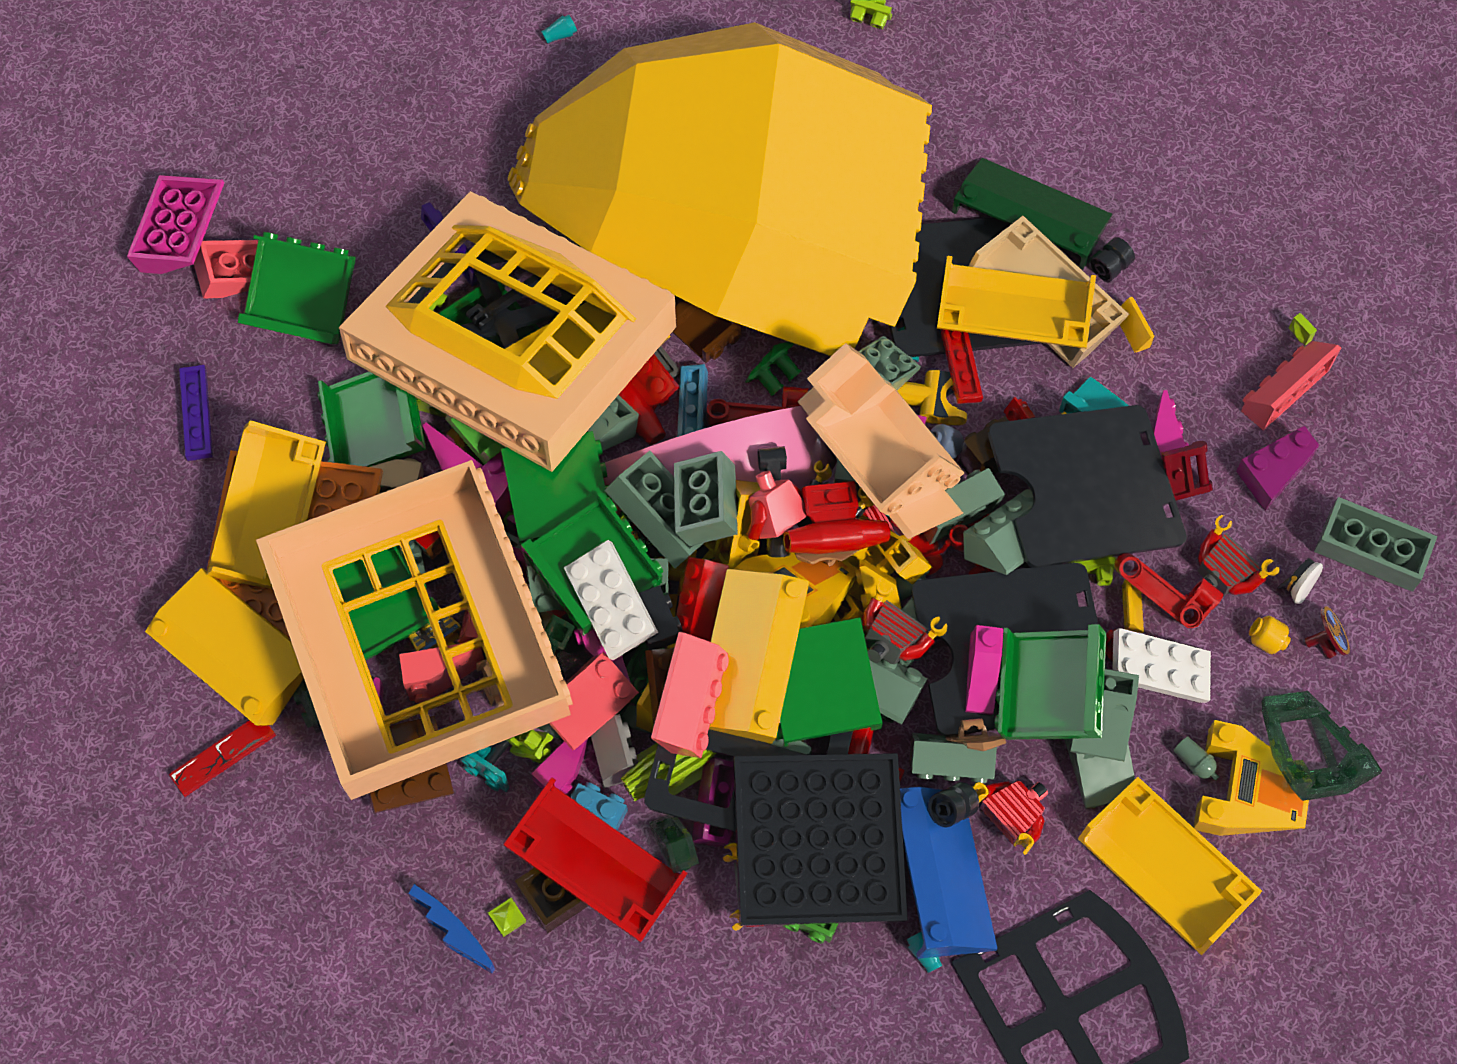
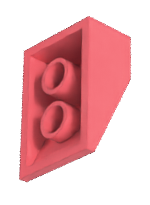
M258 240L202 241L194 261V266L203 299L224 298L249 291Z
M460 644L449 645L447 647L452 648ZM439 647L399 654L403 684L410 701L422 703L430 700L431 697H437L453 685ZM481 647L452 658L460 680L477 669V662L485 660Z
M602 652L591 658L566 682L573 703L568 706L571 715L549 724L573 751L616 715L639 692L608 656Z

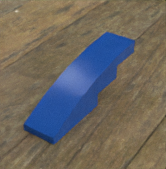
M414 884L408 894L411 900L429 910L425 916L428 923L446 933L443 939L445 946L488 972L493 973L495 970L493 963L478 940L459 918L437 899Z

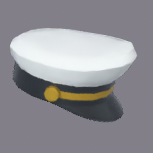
M1308 558L1277 589L1288 590L1294 603L1301 604L1318 580L1323 564Z

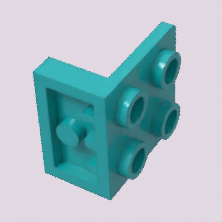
M1089 377L1074 394L1068 391L1062 399L1059 412L1069 414L1129 405L1094 378Z
M486 747L460 758L464 764L463 769L474 777L478 774L486 779V785L495 791L499 789L505 792L508 791L509 785L505 773L485 760L491 747Z

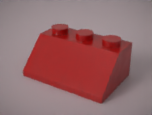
M688 557L676 614L683 631L681 632L711 642L726 571L729 569V565Z

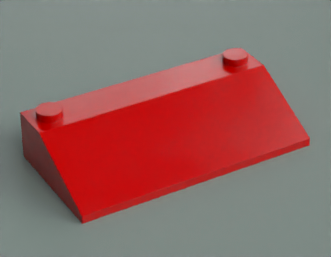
M551 777L503 846L641 943L688 873L684 870L681 873H676L556 788L554 785L556 780Z

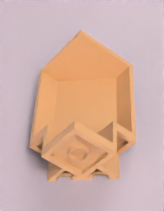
M845 343L807 378L814 387L798 401L809 415L806 418L807 421L879 511L888 515L907 539L963 514V511L945 490L954 487L960 481L964 471L892 384L880 376L864 355Z

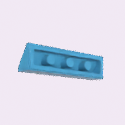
M705 364L680 366L677 437L706 428L708 370Z

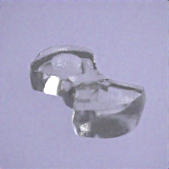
M584 648L577 653L559 651L556 655L561 673H566L571 667L578 666L582 668L591 659Z

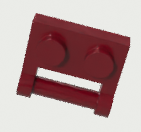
M1196 441L1189 446L1161 452L1162 462L1175 500L1208 493L1213 490L1212 481L1209 480L1205 453L1208 451L1207 442ZM1191 456L1196 457L1199 478L1197 484L1193 482Z

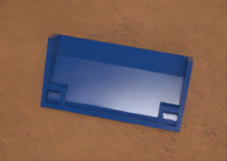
M925 787L900 788L903 843L924 941L922 948L916 953L917 959L996 951L997 944L969 818L947 828L937 825L930 817L928 802L934 794L942 790Z

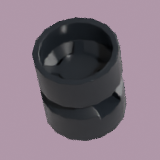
M1114 237L1103 246V251H1097L1089 258L1088 262L1092 272L1104 282L1109 283L1121 273V270H1125L1135 261V253L1125 240Z
M963 782L956 783L946 790L934 794L928 802L930 817L937 825L945 828L973 816L979 808L977 792L972 786Z

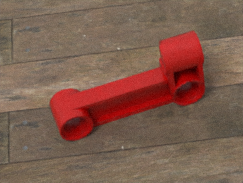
M784 386L782 407L726 402L723 399H714L707 405V422L712 427L754 415L801 406L798 401L808 392L809 388ZM716 412H720V413H722L723 415H722V416H714L713 414L716 413Z
M1130 553L1120 554L1115 560L1114 567L1119 575L1187 628L1198 627L1223 598V593L1205 578H1202L1189 594L1184 596ZM1133 560V570L1125 573L1123 571L1124 563ZM1188 609H1193V617L1185 621L1183 618L1184 612Z

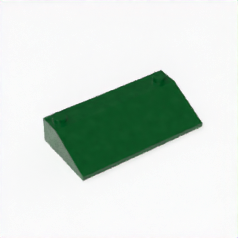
M981 158L964 180L954 198L952 213L957 214L961 205L964 204L1010 225L1024 216L1053 244L1080 255L1081 262L1079 268L1082 270L1085 268L1112 216V213L985 158Z

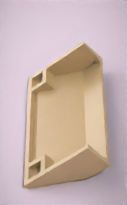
M1024 216L1020 217L979 249L968 266L1088 282L1090 280L1089 276ZM1095 283L1087 348L1055 344L1048 345L1074 368L1110 335L1129 314Z

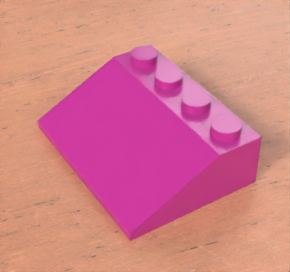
M159 175L127 255L139 272L164 274L194 264L225 182L223 180Z

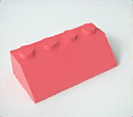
M1317 341L1310 342L1306 347L1300 346L1292 355L1293 359L1289 362L1287 360L1283 361L1276 369L1277 373L1273 377L1268 375L1260 383V388L1256 392L1251 390L1242 400L1244 405L1241 412L1262 430H1265L1330 370L1341 347L1336 344Z
M683 632L678 633L651 739L670 753L702 758L703 750L708 746V730L715 718L714 707L716 699L722 691L721 680L723 672L726 671L729 662L728 653L723 648Z

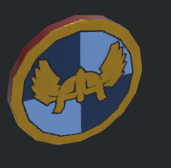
M1329 607L1322 608L1321 618L1325 630L1305 638L1306 645L1310 648L1320 644L1327 659L1337 655L1332 644L1341 655L1349 654V642L1339 619Z

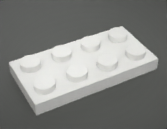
M607 540L564 567L609 659L615 660L658 633L611 541Z
M1121 628L1114 631V671L1139 675L1138 688L1195 702L1207 703L1210 701L1211 651Z

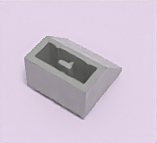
M620 714L614 715L591 735L604 788L622 784L620 778L638 762L634 747H630L632 743L628 723H622Z

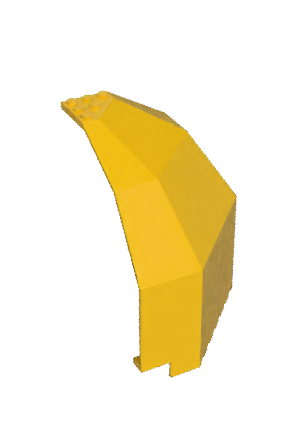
M754 22L622 49L536 116L533 124L530 123L525 133L527 139L524 146L521 145L518 149L516 156L518 162L515 168H511L508 181L520 205L585 250L620 268L627 269L630 273L640 278L647 279L650 283L662 289H667L673 295L715 316L832 356L845 343L855 349L868 318L895 327L916 283L917 273L913 272L912 269L913 262L916 263L918 261L919 242L915 241L916 232L921 231L922 213L918 211V205L923 202L925 183L921 182V173L924 174L926 172L928 154L923 152L924 144L927 145L929 143L930 125L926 124L927 116L931 115L932 105L918 94L892 84L876 71Z

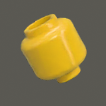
M1270 615L1263 618L1258 617L1249 630L1252 644L1268 654H1275L1279 650L1284 651L1291 640L1288 636V626Z

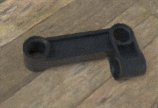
M785 446L758 448L759 471H770L774 481L781 480V470L787 468ZM784 533L776 538L761 539L762 547H764L768 556L786 557L791 554L785 550Z

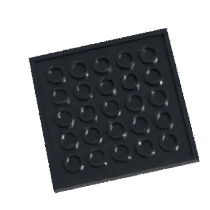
M898 754L733 757L739 926L908 921Z

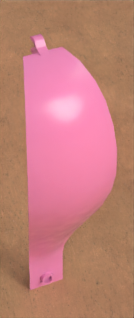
M802 406L715 425L605 462L608 477L603 479L605 486L610 485L621 473L648 451H651L673 476L674 463L723 451L735 464L736 480L757 482L755 477L764 472L759 471L758 448L785 446L787 468L781 470V480H790L792 484L802 491L804 486L809 485L811 479L815 480L817 474L814 470V465L817 461L822 462L823 470L827 464L833 470L837 463V457L807 421L806 418L809 415ZM613 501V503L615 504V506H616V508H617L616 513H617V515H620V513H621L622 510H621V508Z

